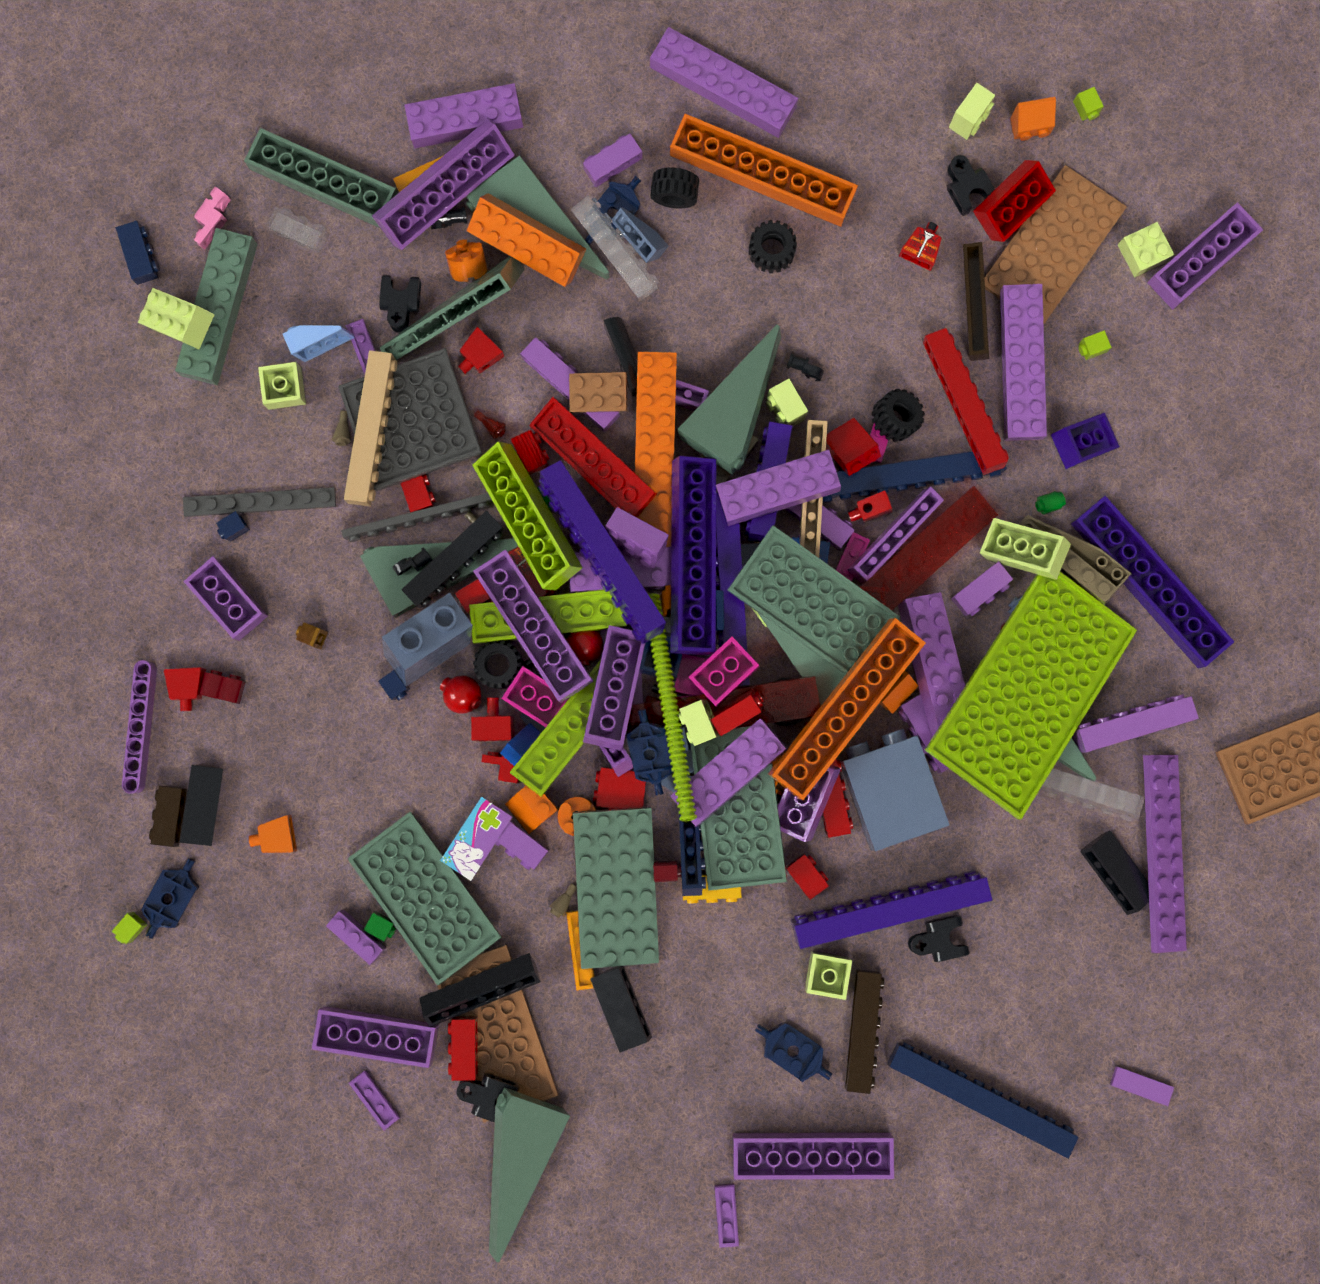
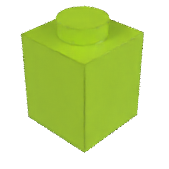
M1095 87L1078 93L1073 100L1082 121L1086 119L1091 121L1097 118L1104 107Z
M1105 330L1083 338L1079 342L1078 347L1081 356H1084L1086 360L1107 353L1112 348Z
M130 912L123 917L112 932L119 942L128 944L133 942L148 924L135 912Z

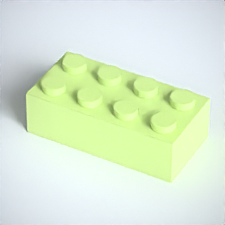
M152 288L145 307L140 313L138 323L196 349H200L215 314Z
M993 518L980 554L989 561L996 563L999 561L1006 566L1057 580L1071 543L1063 536Z

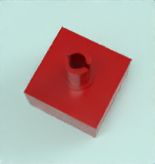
M487 698V715L485 717H471V740L476 742L510 741L514 737V717L499 715V698Z

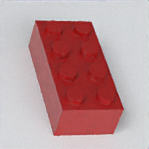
M1025 160L973 212L990 240L1005 242L1056 192V189L1039 161Z

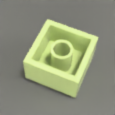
M976 83L956 110L949 128L966 140L970 135L974 136L979 130L982 121L985 122L991 113L995 94Z
M1158 222L1124 237L1118 244L1134 278L1167 263L1174 256Z
M297 362L258 367L262 402L268 410L306 404L302 368Z
M790 379L769 389L766 404L770 411L774 410L777 416L775 418L777 423L792 425L793 427L806 419L808 410Z
M707 699L679 709L681 712L678 714L682 725H686L688 730L686 732L687 738L694 746L720 736L710 720L713 712Z
M811 951L805 985L806 993L846 1000L852 960L848 957Z

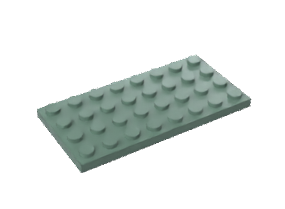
M774 525L771 526L727 589V591L845 675L887 621L891 618L898 620L900 618L899 615Z
M751 726L734 728L723 736L696 746L691 743L694 775ZM773 763L701 824L708 890L787 882L775 779L768 775L773 768Z
M651 807L573 812L581 969L659 963Z
M409 812L350 856L348 860L438 986L502 938V936L455 871L440 861L443 857L442 853L414 814Z

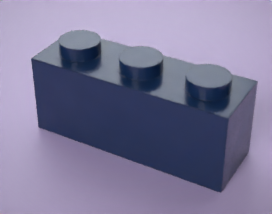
M137 220L115 227L131 279L139 285L159 278L157 274L160 271L156 260L153 261L152 254H154L152 245L147 242L146 237H149L146 227L142 226Z

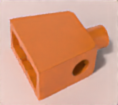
M292 815L282 816L259 825L258 834L249 836L250 846L260 845L262 853L296 852L297 845Z

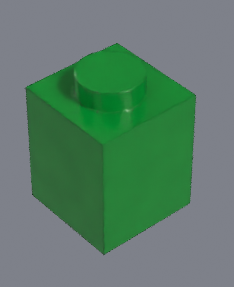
M376 911L372 913L364 931L382 941H386L388 937L390 939L393 937L397 928L394 927L395 925L390 918Z

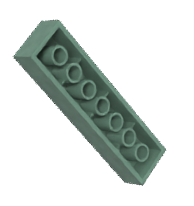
M260 128L244 160L251 171L376 227H379L372 215L398 194L396 188L262 128Z
M219 228L215 229L194 305L215 315L200 349L183 343L175 369L180 376L218 385L258 245L252 236Z

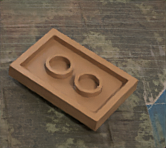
M627 373L569 374L570 412L627 411Z

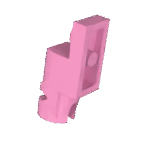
M214 187L209 193L213 199L208 200L206 198L194 216L198 223L204 226L196 233L194 241L204 250L213 240L215 229H221L227 222V219L221 212L224 213L231 199L217 187Z

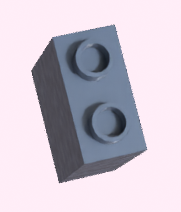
M448 593L382 636L384 656L407 687L470 644L473 625L452 595Z
M904 729L881 736L885 746L870 751L867 741L845 749L848 759L840 761L842 772L866 840L872 851H878L950 825L918 736L907 738Z

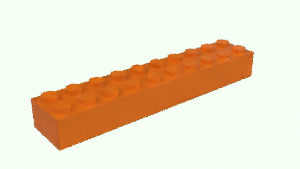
M684 114L670 145L671 157L840 227L858 188V185L688 114Z
M638 352L635 473L657 495L637 518L668 534L666 547H671L672 461L674 460L677 353Z
M889 619L768 775L798 799L804 800L926 642L898 619Z

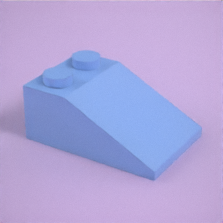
M334 325L292 326L287 332L283 333L291 354L304 362L355 338L352 333L342 326Z

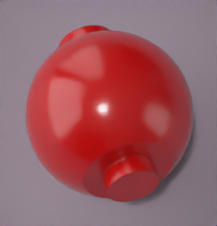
M597 630L568 634L566 640L584 666H589L590 662L596 661L602 654L603 639Z
M459 675L452 679L447 677L442 681L440 690L443 691V701L451 711L465 714L476 710L480 706L481 689L473 678Z

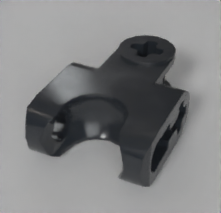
M957 155L952 159L947 169L952 182L947 185V191L959 213L965 216L972 209L969 194L978 193L986 199L995 189L983 168L980 167L973 170L969 160L963 155Z
M383 275L379 299L380 310L388 311V323L393 331L400 333L409 326L410 312H419L421 281L419 277H411L408 287L398 291L393 288L391 276Z
M954 915L925 922L927 932L912 935L908 940L909 950L919 956L932 954L934 962L969 955L968 946H954L949 939L950 932L954 928L962 926V916ZM918 941L923 943V945L920 946V949L915 947V945L918 944Z
M485 1073L482 1081L477 1079L460 1081L456 1093L460 1100L473 1104L471 1111L473 1115L495 1123L496 1098L502 1093L504 1087L516 1092L519 1091L520 1087L516 1082ZM466 1086L470 1087V1091L468 1093L465 1092Z

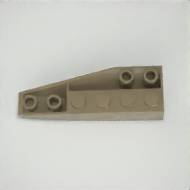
M1027 515L1019 524L1065 537L1071 543L1061 571L1104 605L1107 604L1131 575L1127 569L1102 549Z

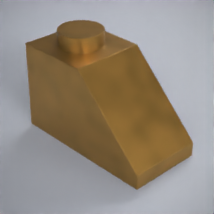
M303 622L296 631V640L321 650L328 632Z

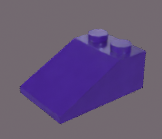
M1105 413L1072 424L1051 434L1065 469L1120 447Z

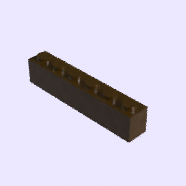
M982 242L963 244L969 356L970 361L989 359L983 244Z
M856 969L845 1089L847 1092L870 1094L871 1088L874 1089L875 1076H872L873 1068L876 1069L877 1057L874 1056V1051L878 1049L879 1037L876 1036V1030L880 1029L881 1018L878 1017V1009L882 1008L883 999L880 997V989L884 988V977L877 971Z

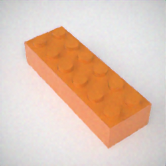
M489 193L480 197L467 228V232L564 287L572 282L586 252V248Z

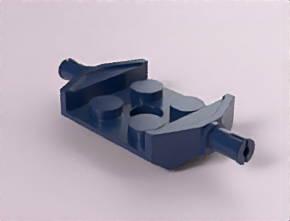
M634 176L629 185L610 182L608 189L592 209L584 214L585 220L591 229L588 236L584 239L588 245H591L596 237L614 240L620 233L611 222L613 217L608 216V210L616 209L619 211L623 207L633 215L638 211L640 202L634 193V189L641 180L637 179V176Z
M646 709L638 710L639 725L626 735L635 778L640 781L651 782L654 784L655 795H662L664 792L661 782L673 773L671 771L673 766L670 765L672 760L669 759L671 754L668 753L669 748L667 747L668 742L665 735L666 730L664 725L649 722ZM652 749L655 752V757L652 759L647 758L645 750Z
M191 858L187 859L184 867L180 870L163 869L141 910L143 915L150 921L151 926L145 935L148 938L153 939L160 927H178L180 918L195 891L199 889V886L190 875V870L196 862ZM167 893L173 897L171 904H166L164 901V896Z
M786 1022L779 1024L772 1030L769 1029V1031L760 1024L757 1025L755 1032L766 1039L764 1046L765 1058L770 1059L801 1082H804L816 1073H819L827 1080L830 1079L833 1073L822 1067L824 1050L822 1046ZM790 1046L798 1047L799 1052L796 1056H790L787 1053Z

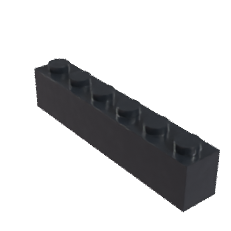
M486 510L401 590L419 609L422 606L423 608L427 607L432 602L431 598L436 593L438 595L446 589L445 585L450 580H456L464 567H470L475 562L474 558L478 554H484L489 549L488 545L492 541L496 542L503 536V527Z
M530 953L489 970H484L474 976L467 977L452 985H447L437 991L430 992L419 998L423 1018L431 1027L540 983L536 963Z

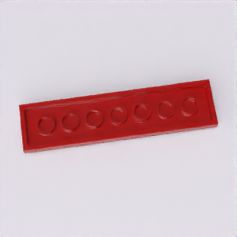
M555 397L549 400L529 426L614 508L618 507L638 517L657 495L644 480Z

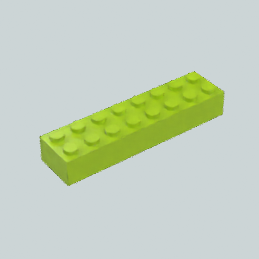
M498 441L472 466L542 589L557 590L583 567L512 444Z

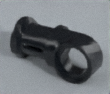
M465 207L459 210H449L447 218H439L431 225V230L447 228L454 223L462 222L467 224Z
M794 352L791 353L786 368H794L805 374L808 379L811 377L815 381H821L824 373L823 369L808 364L809 357L803 358L795 355Z
M423 547L421 552L414 557L404 558L392 568L398 576L412 567L419 572L421 567L433 559Z

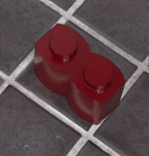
M211 670V673L205 672L199 695L240 704L246 683L241 681L240 676L230 674L228 678L222 676L223 672Z
M657 861L653 863L654 882L678 881V877H682L681 864H677V861Z

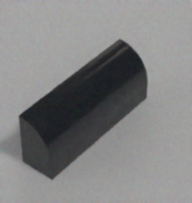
M621 317L605 319L604 327L622 372L627 373V385L632 397L636 396L638 358Z
M191 765L180 843L212 846L223 775L222 768Z
M1110 830L1098 836L1080 851L1126 915L1139 912L1149 902L1147 879Z
M616 966L590 978L619 1053L649 1042L652 1036L624 966Z

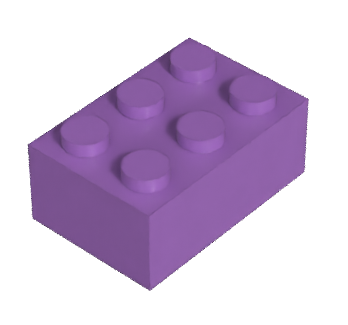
M618 507L605 526L606 531L617 548L625 556L639 560L646 567L655 568L666 549L668 534Z

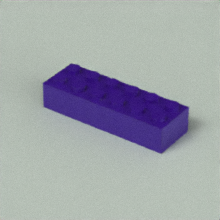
M769 422V427H764L762 444H765V446L761 445L758 460L762 464H758L756 472L786 463L792 425ZM777 511L747 521L745 535H748V541L758 543L762 541L771 526L775 525Z

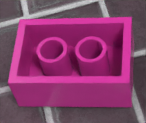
M731 637L695 670L689 678L718 707L760 666Z
M523 666L501 698L544 727H547L568 701L567 699L562 703L558 702L545 680Z

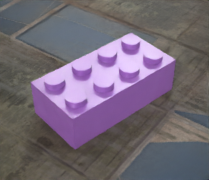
M214 556L183 581L235 640L240 641L268 617L266 612L221 560Z
M831 764L804 800L798 799L785 788L778 805L782 832L803 842L812 840L841 770L840 768Z

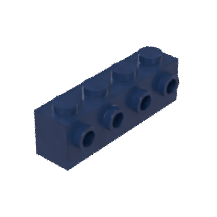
M679 820L682 896L702 895V889H706V877H702L701 870H705V858H701L700 851H704L703 841L700 839L699 834L701 833V825L695 826L691 821L682 822Z

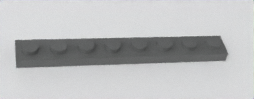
M334 487L183 497L185 517L232 514L235 511L238 513L336 507V488Z
M486 493L341 530L344 539L349 540V542H355L360 540L361 536L375 537L381 531L386 530L389 533L397 531V527L405 526V528L414 527L416 522L430 523L435 521L434 518L436 517L449 518L453 516V513L460 512V514L471 512V509L476 507L485 509L490 507L493 501L490 495Z

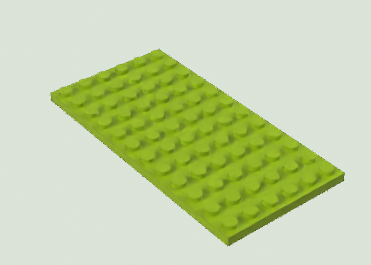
M1062 572L1059 573L1057 580L1037 574L925 748V751L1018 820L1022 819L1137 630Z

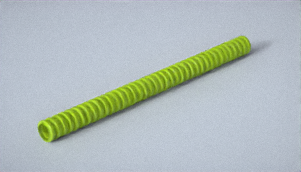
M657 593L648 594L663 616L662 606H660L661 601L659 600L660 595ZM664 629L663 633L650 640L652 642L650 645L653 647L651 651L654 653L652 658L655 659L653 664L656 665L654 667V670L657 671L655 675L658 677L656 681L659 682L657 687L660 688L658 693L661 694L659 699L662 700L660 705L663 706L661 711L664 712L662 717L665 718L663 723L666 724L664 729L667 730L665 735L668 736L666 741L669 742L667 747L670 748L668 753L671 754L669 759L672 760L670 765L673 766L671 768V771L674 772L672 777L675 778L673 783L676 784L674 790H677L675 796H678L676 802H679L677 808L680 809L678 814L681 815L679 820L686 822L695 820L697 815L694 808L695 802H693L694 796L691 795L693 790L690 789L692 784L689 783L691 778L688 777L690 772L687 771L689 766L686 765L688 760L685 759L687 754L684 753L686 748L683 747L685 742L682 741L684 736L681 735L683 730L680 729L682 724L679 723L678 714L680 712L677 711L679 706L676 705L678 700L675 699L677 694L674 693L676 688L673 687L675 682L672 681L674 676L671 675L673 670L670 669L672 665L669 664L671 659L668 658L670 653L667 652L669 647L666 646L668 641L665 640L667 635L664 634L666 633Z

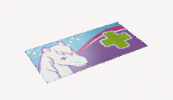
M481 797L440 861L471 881L512 816Z

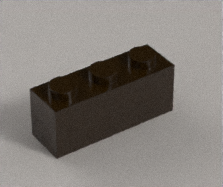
M159 786L156 790V809L152 812V820L154 822L153 828L149 832L151 845L179 847L187 789Z

